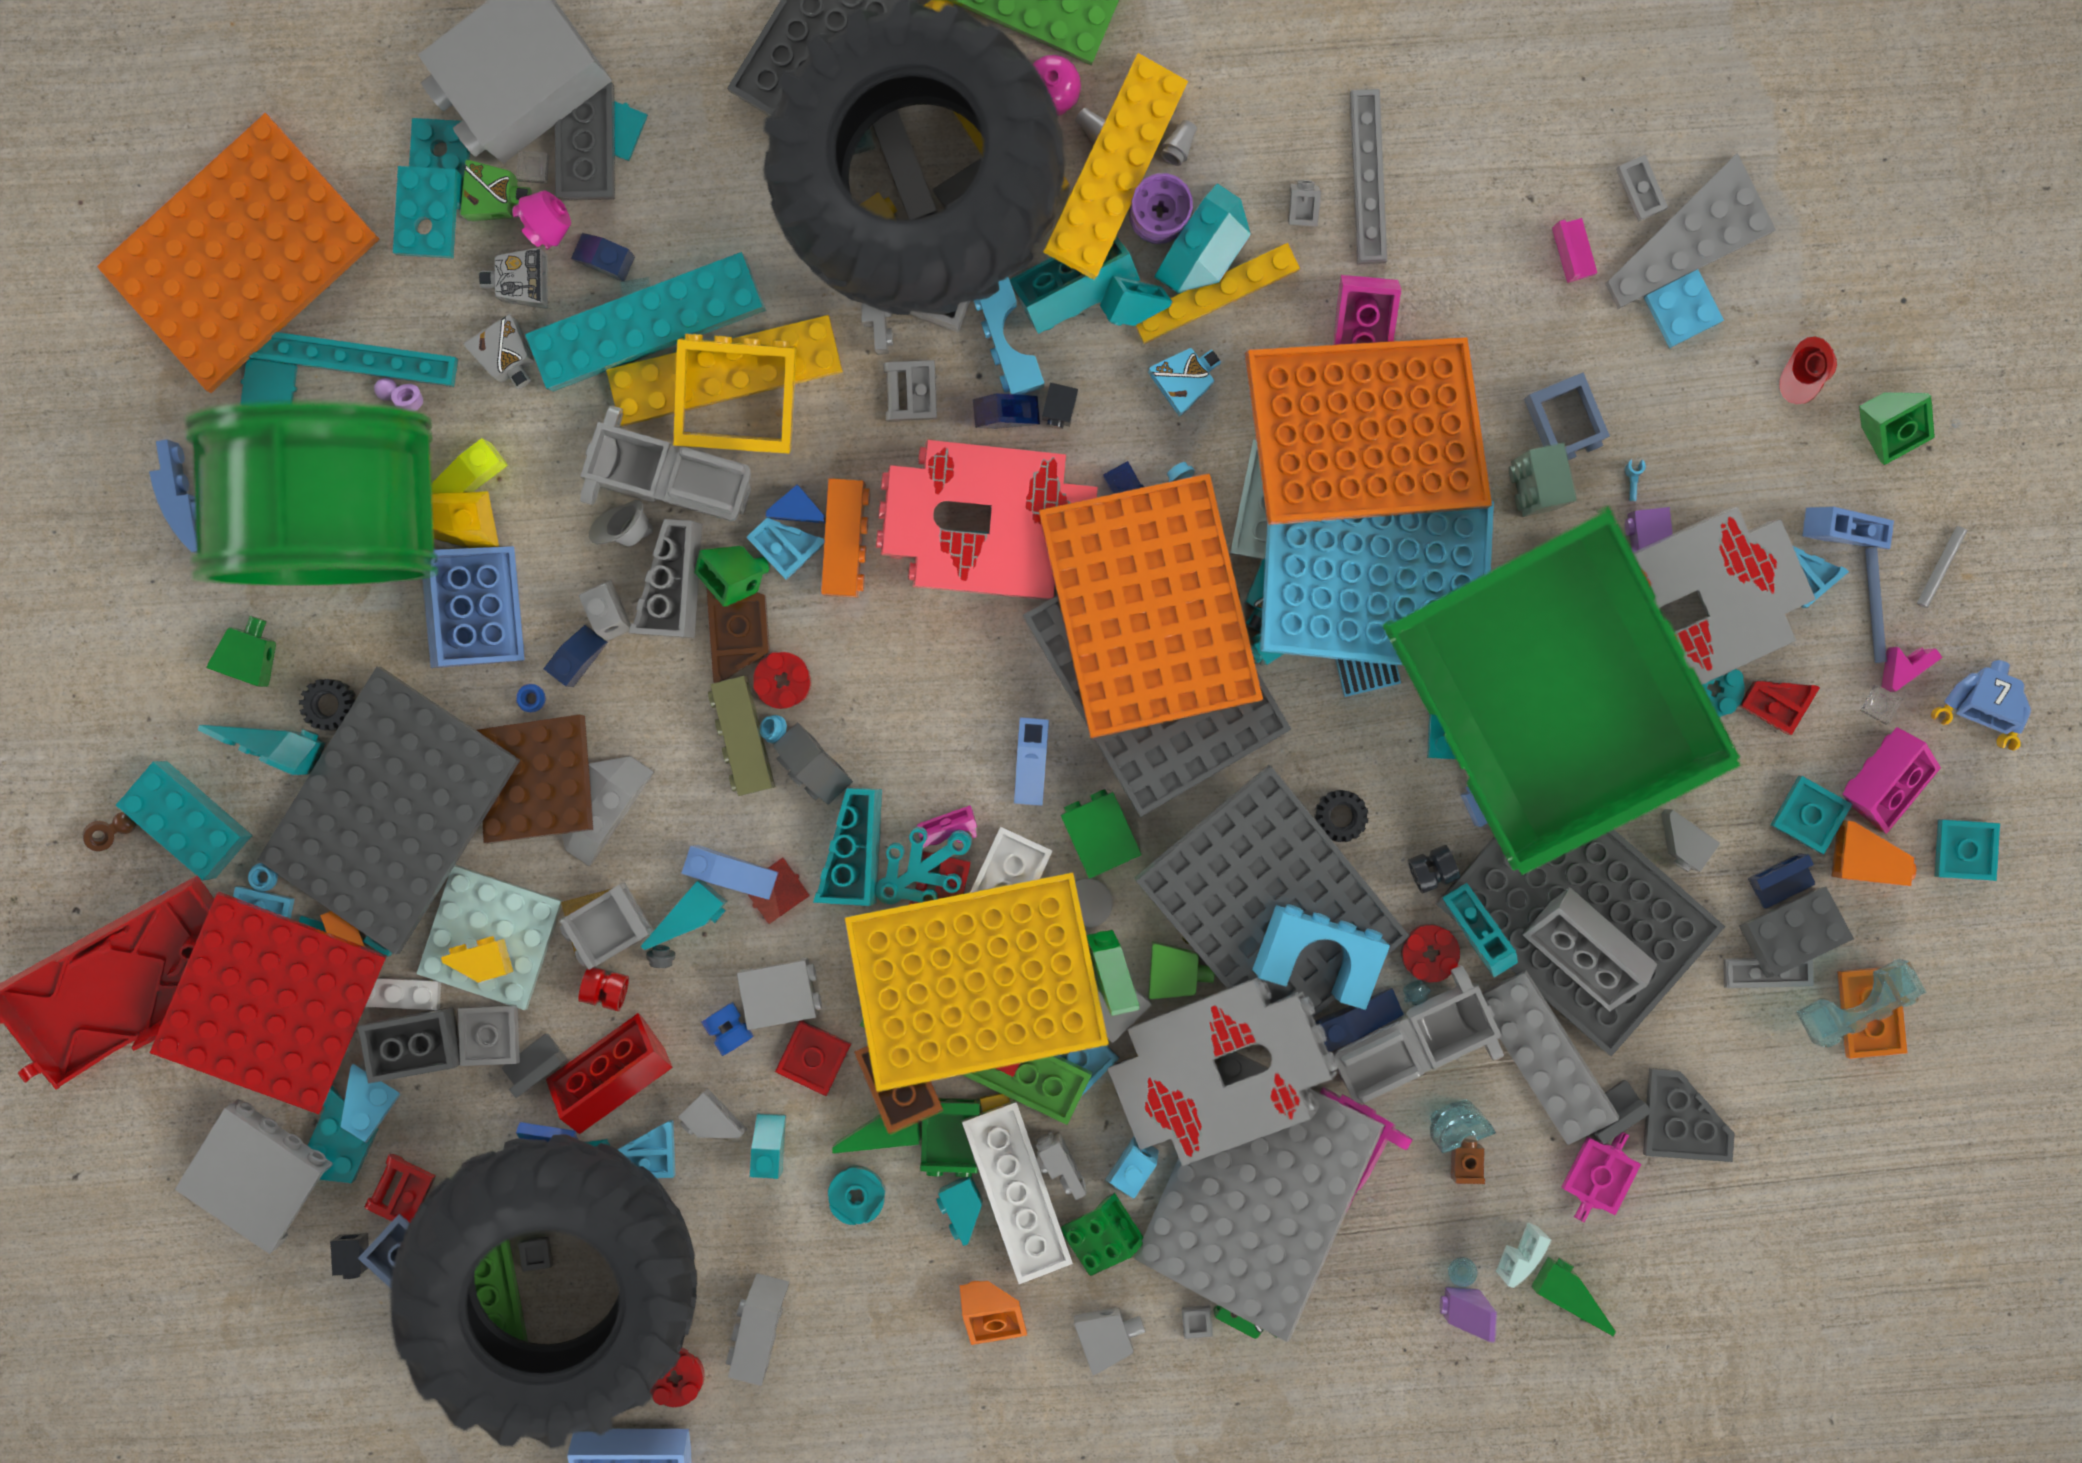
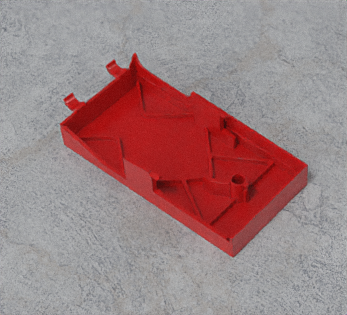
M198 875L0 983V1024L3 1023L33 1061L18 1072V1075L25 1083L35 1075L42 1073L57 1090L60 1086L133 1041L135 1042L131 1048L135 1051L155 1040L214 901V897Z

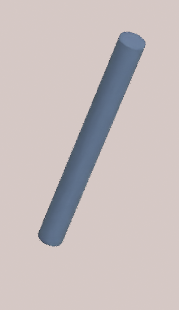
M1877 547L1865 548L1874 660L1875 663L1887 662L1878 551Z

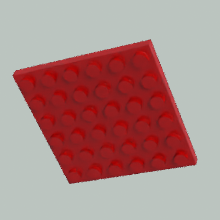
M218 892L149 1053L319 1115L387 955Z

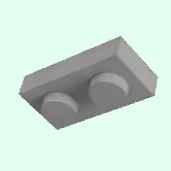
M1646 155L1616 168L1638 222L1668 208Z

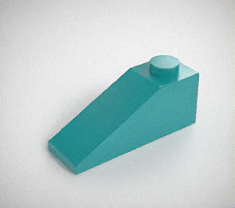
M696 881L641 947L646 950L702 927L710 921L716 923L726 912L723 906L728 901L705 881Z
M1468 883L1443 897L1446 906L1493 978L1518 963L1515 949Z

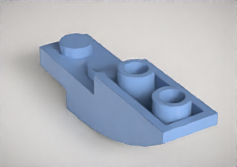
M171 440L156 441L160 470L150 471L149 473L157 502L176 536L191 552L197 553L195 496L187 494V491H189V481L183 472L182 463L185 461L183 449L179 446V443Z

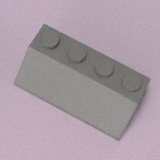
M1570 887L1553 899L1523 933L1526 939L1609 1011L1648 986L1657 966L1655 961Z

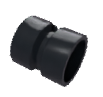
M1446 844L1431 850L1429 856L1420 854L1407 860L1412 877L1422 894L1438 888L1439 882L1446 885L1460 879L1459 869ZM1433 867L1434 872L1430 873L1429 868Z

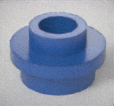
M527 684L519 689L516 701L523 711L533 713L542 709L546 701V695L540 686ZM530 693L536 695V701L533 704H530L527 700Z

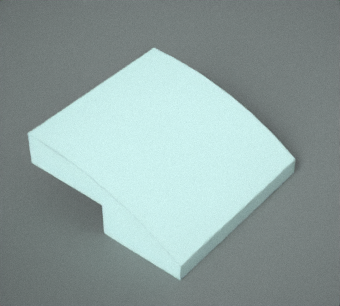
M1527 1223L1518 1248L1506 1245L1496 1272L1507 1286L1514 1288L1529 1276L1544 1256L1551 1239L1538 1226Z

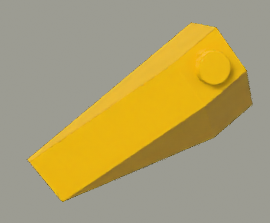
M488 491L432 494L434 539L466 548L499 546Z

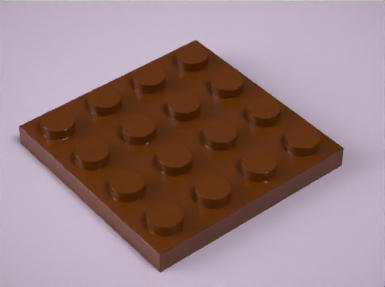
M578 714L476 730L520 759L517 767L482 821L483 843L492 844L593 830L585 715Z

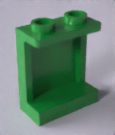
M1106 789L1090 795L1092 801L1081 805L1080 801H1076L1063 807L1065 813L1061 814V818L1089 879L1142 855L1114 792L1107 793Z
M938 1098L944 1111L922 1120L920 1171L926 1172L927 1176L933 1177L943 1176L944 1172L955 1173L956 1177H972V1173H978V1167L961 1120L979 1115L981 1101L980 1099Z

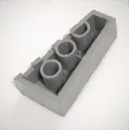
M664 519L654 549V559L650 571L648 570L645 578L646 585L642 597L639 598L636 607V617L634 623H631L629 633L695 638L699 578L694 572L699 551L701 550V523L690 520Z

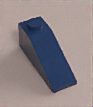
M1393 988L1371 996L1366 1010L1350 1005L1319 1018L1315 1022L1316 1025L1320 1024L1326 1036L1324 1044L1329 1053L1357 1041L1403 1016L1404 1013Z

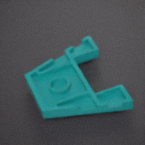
M334 1086L330 1088L323 1105L325 1106L324 1111L307 1146L323 1153L326 1159L333 1163L319 1180L353 1183L359 1174L379 1129L377 1128L368 1142L365 1143L341 1128L345 1100L339 1095V1091Z

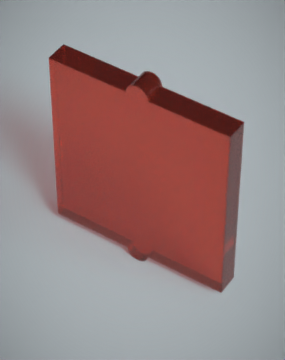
M784 857L768 867V869L778 872L770 899L748 894L753 901L752 906L758 908L768 924L810 896L799 880L800 875L794 873Z

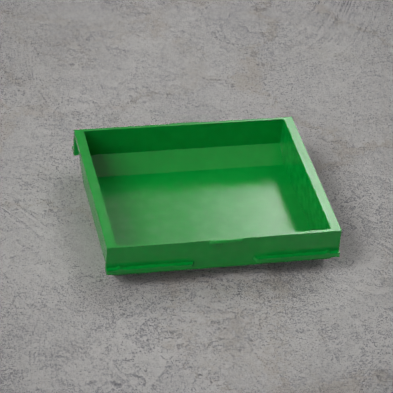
M1609 505L1598 510V515L1401 619L1395 622L1391 619L1382 624L1428 713L1437 716L1445 731L1444 737L1461 769L1466 770L1469 776L1466 784L1512 870L1519 869L1521 875L1741 766L1738 761L1741 757L1695 669L1689 667L1685 659L1686 653L1670 622L1664 619L1655 602L1656 595Z

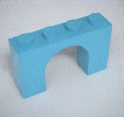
M1287 904L1286 908L1276 905L1252 969L1260 979L1287 986L1296 959L1305 946L1316 940H1334L1341 945L1343 961L1331 993L1341 1003L1366 1010L1390 947L1382 938L1383 934L1368 928L1365 932L1356 930L1355 925L1340 920L1339 924L1329 921V917L1314 912L1310 916L1304 914L1301 908Z

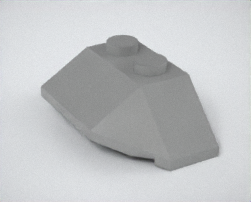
M632 756L589 763L593 830L562 834L566 851L590 867L642 792L654 771Z

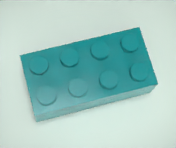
M153 761L116 804L121 811L195 875H198L202 881L216 879L253 836L168 761Z

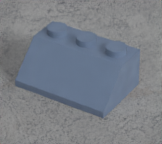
M401 1214L385 1228L358 1258L389 1288L396 1254L409 1225V1222Z

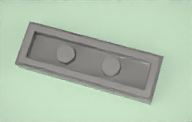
M1756 958L1723 959L1724 988L1814 986L1813 959L1776 977L1769 978L1765 977Z

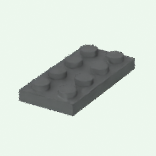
M612 82L579 107L572 110L562 120L560 119L555 123V197L560 200L615 199L614 84Z

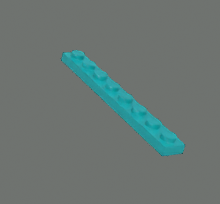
M280 332L274 333L271 336L272 338L262 348L249 356V359L449 387L455 386L458 358L452 356Z

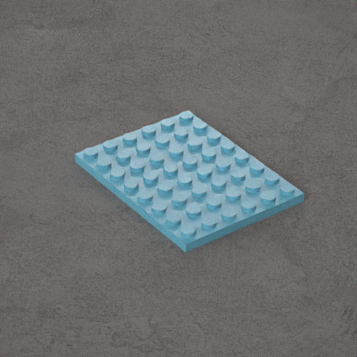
M1492 501V506L1486 509L1268 525L1267 522L1260 651L1403 666L1382 624L1391 619L1395 622L1491 571L1494 501Z

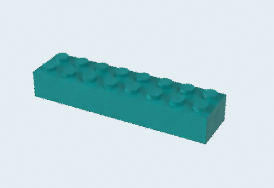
M739 252L526 333L525 336L546 389L554 392L607 372V369L623 366L677 345L678 339H685V334L704 335L765 312L766 308L746 256Z

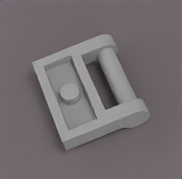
M935 361L884 363V373H887L888 411L885 412L886 421L899 422L937 419ZM906 372L908 410L899 409L898 373Z

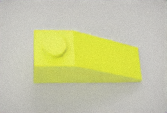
M481 438L461 453L431 483L432 494L474 492L507 467L508 464L491 442Z

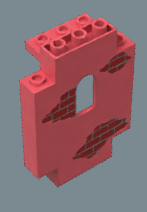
M927 440L925 447H920L918 464H922L923 469L890 465L888 472L882 473L881 490H886L885 501H880L879 519H884L883 531H877L876 548H881V555L890 556V558H915V563L909 564L908 580H913V587L1050 600L1054 598L1055 581L1039 510L1097 498L1098 487L1064 483L1066 454ZM944 501L991 506L989 534L942 529L934 521V509L939 503Z

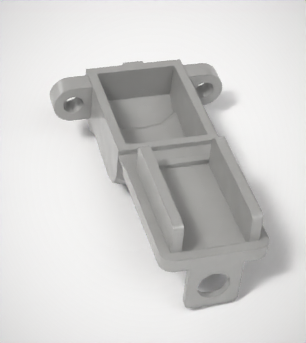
M612 405L607 410L604 422L597 423L592 442L588 444L585 453L587 457L581 473V478L585 480L580 496L581 502L594 505L600 488H606L649 502H655L658 499L728 521H734L738 518L739 514H744L751 493L749 483L751 470L749 466L620 429L623 409Z
M1462 965L1451 970L1456 983L1455 988L1411 1007L1406 1013L1407 1019L1400 1022L1397 1021L1334 1052L1333 1055L1338 1066L1337 1071L1355 1102L1359 1104L1365 1103L1420 1077L1431 1069L1440 1067L1482 1046H1485L1492 1061L1504 1056L1497 1040L1502 1036L1493 1017L1495 1015L1491 1006L1486 1003L1479 986L1470 981Z

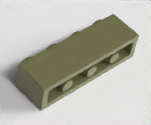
M748 676L710 684L712 690L708 692L710 705L712 708L717 709L719 719H715L717 733L719 736L723 735L726 745L722 747L723 757L726 764L730 763L733 773L729 775L732 791H737L738 796L775 788L766 746L760 734V723Z

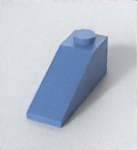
M1837 507L1806 508L1802 536L1821 541L1890 549L1894 520Z
M700 845L690 846L682 870V874L768 900L771 897L778 875L777 871Z

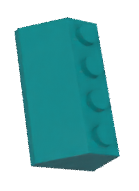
M1116 235L1095 279L1051 257L1009 280L1028 319L1037 333L1040 334L1045 330L1052 329L1055 325L1070 317L1077 316L1081 311L1094 304L1101 303L1113 276L1134 281H1140L1129 251Z

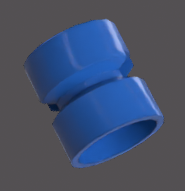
M733 1002L701 1021L708 1035L715 1036L714 1044L721 1056L728 1054L754 1037L751 1030H747L746 1023L739 1021L741 1014ZM729 1021L733 1027L723 1033L719 1026Z

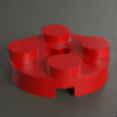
M775 652L763 658L757 665L753 677V687L759 698L768 706L777 709L792 708L803 702L808 696L812 684L810 671L806 663L797 655L789 652ZM785 672L788 674L787 680L790 681V684L788 686L783 685L780 689L777 687L778 682L775 680L776 675L781 676Z
M1434 924L1421 925L1414 928L1410 932V937L1403 942L1401 947L1402 962L1405 968L1419 980L1429 983L1439 982L1448 978L1451 975V970L1458 967L1460 947L1456 938L1447 929ZM1432 945L1434 950H1438V955L1435 956L1433 961L1423 956V952H1426L1428 950L1427 946Z
M681 1348L679 1352L680 1358L676 1365L663 1379H658L653 1385L650 1393L656 1404L667 1407H682L693 1401L699 1394L704 1383L705 1371L700 1359L697 1356L695 1358L693 1354L689 1353V1350ZM672 1370H676L677 1375H682L683 1379L679 1380L678 1384H674L668 1379Z

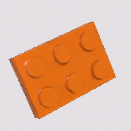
M1888 966L1837 971L1845 1056L1853 1059L1907 1054L1899 967Z

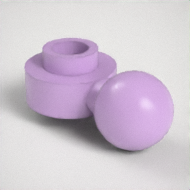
M381 378L374 386L376 396L384 401L392 400L395 408L416 411L423 404L420 390L413 384H403L397 387V384L392 379Z

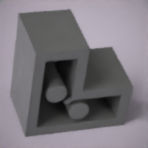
M798 722L773 745L779 754L776 758L787 771L791 770L788 773L789 777L798 786L804 783L806 785L804 789L814 800L821 798L829 805L853 782L842 766L828 755L817 740Z

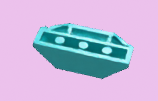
M1217 183L1205 196L1173 243L1154 278L1176 293L1219 283L1251 235L1242 200Z

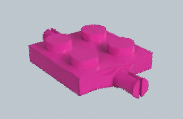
M1622 1132L1613 1139L1611 1145L1602 1144L1588 1136L1586 1137L1561 1186L1564 1190L1576 1195L1581 1201L1574 1215L1576 1219L1585 1223L1592 1207L1603 1209L1613 1215H1616L1642 1165L1622 1151L1630 1135Z

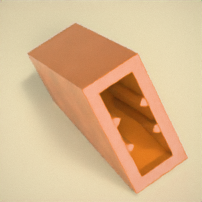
M1843 820L1836 833L1831 877L1911 886L1912 880L1916 876V864L1914 863L1913 856L1856 822Z

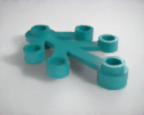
M922 827L914 828L909 835L912 845L908 870L900 877H898L899 862L905 854L904 847L900 843H892L886 850V856L889 859L886 877L881 878L876 885L875 893L877 898L882 903L888 905L896 904L901 899L920 903L926 902L924 899L925 895L933 896L934 900L939 898L937 892L933 889L920 891L906 887L914 881L942 886L949 893L957 892L962 884L961 878L957 874L944 875L928 871L954 854L963 855L967 853L972 844L971 836L964 830L954 831L950 835L947 845L921 862L923 845L928 838V833ZM914 833H921L923 840L917 841L914 838ZM954 841H962L964 847L961 849L956 848ZM897 848L900 851V856H893L891 849ZM954 879L957 882V886L950 887L947 880ZM891 887L894 890V894H886L885 888Z

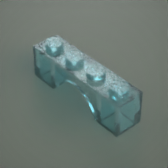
M1897 959L1874 971L1873 989L1869 997L1859 1006L1850 1009H1840L1832 1002L1820 999L1797 1011L1796 1013L1812 1043L1821 1047L1834 1046L1841 1041L1840 1037L1848 1033L1855 1034L1867 1028V1023L1875 1019H1886L1893 1014L1892 1010L1900 1006L1907 1007L1918 1002V997L1927 992L1911 962Z

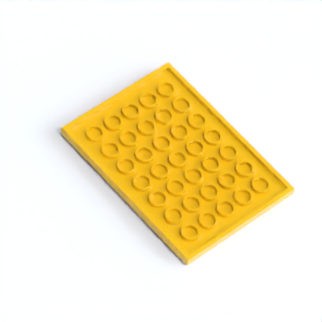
M1073 873L845 918L877 1092L1109 1045Z

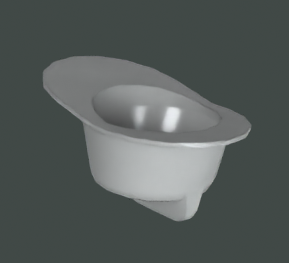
M634 500L625 505L612 508L600 515L589 530V539L597 545L615 541L624 546H633L642 538L650 535L653 532V526L649 523V519L643 512L642 501Z

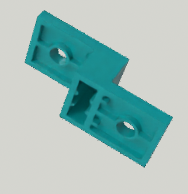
M412 118L409 166H398L393 238V254L397 256L454 259L457 209H461L465 161L470 160V151L453 130V127L461 122L459 120ZM438 143H446V153L443 156H435L434 147ZM423 220H430L432 223V228L427 234H420L418 231V226Z

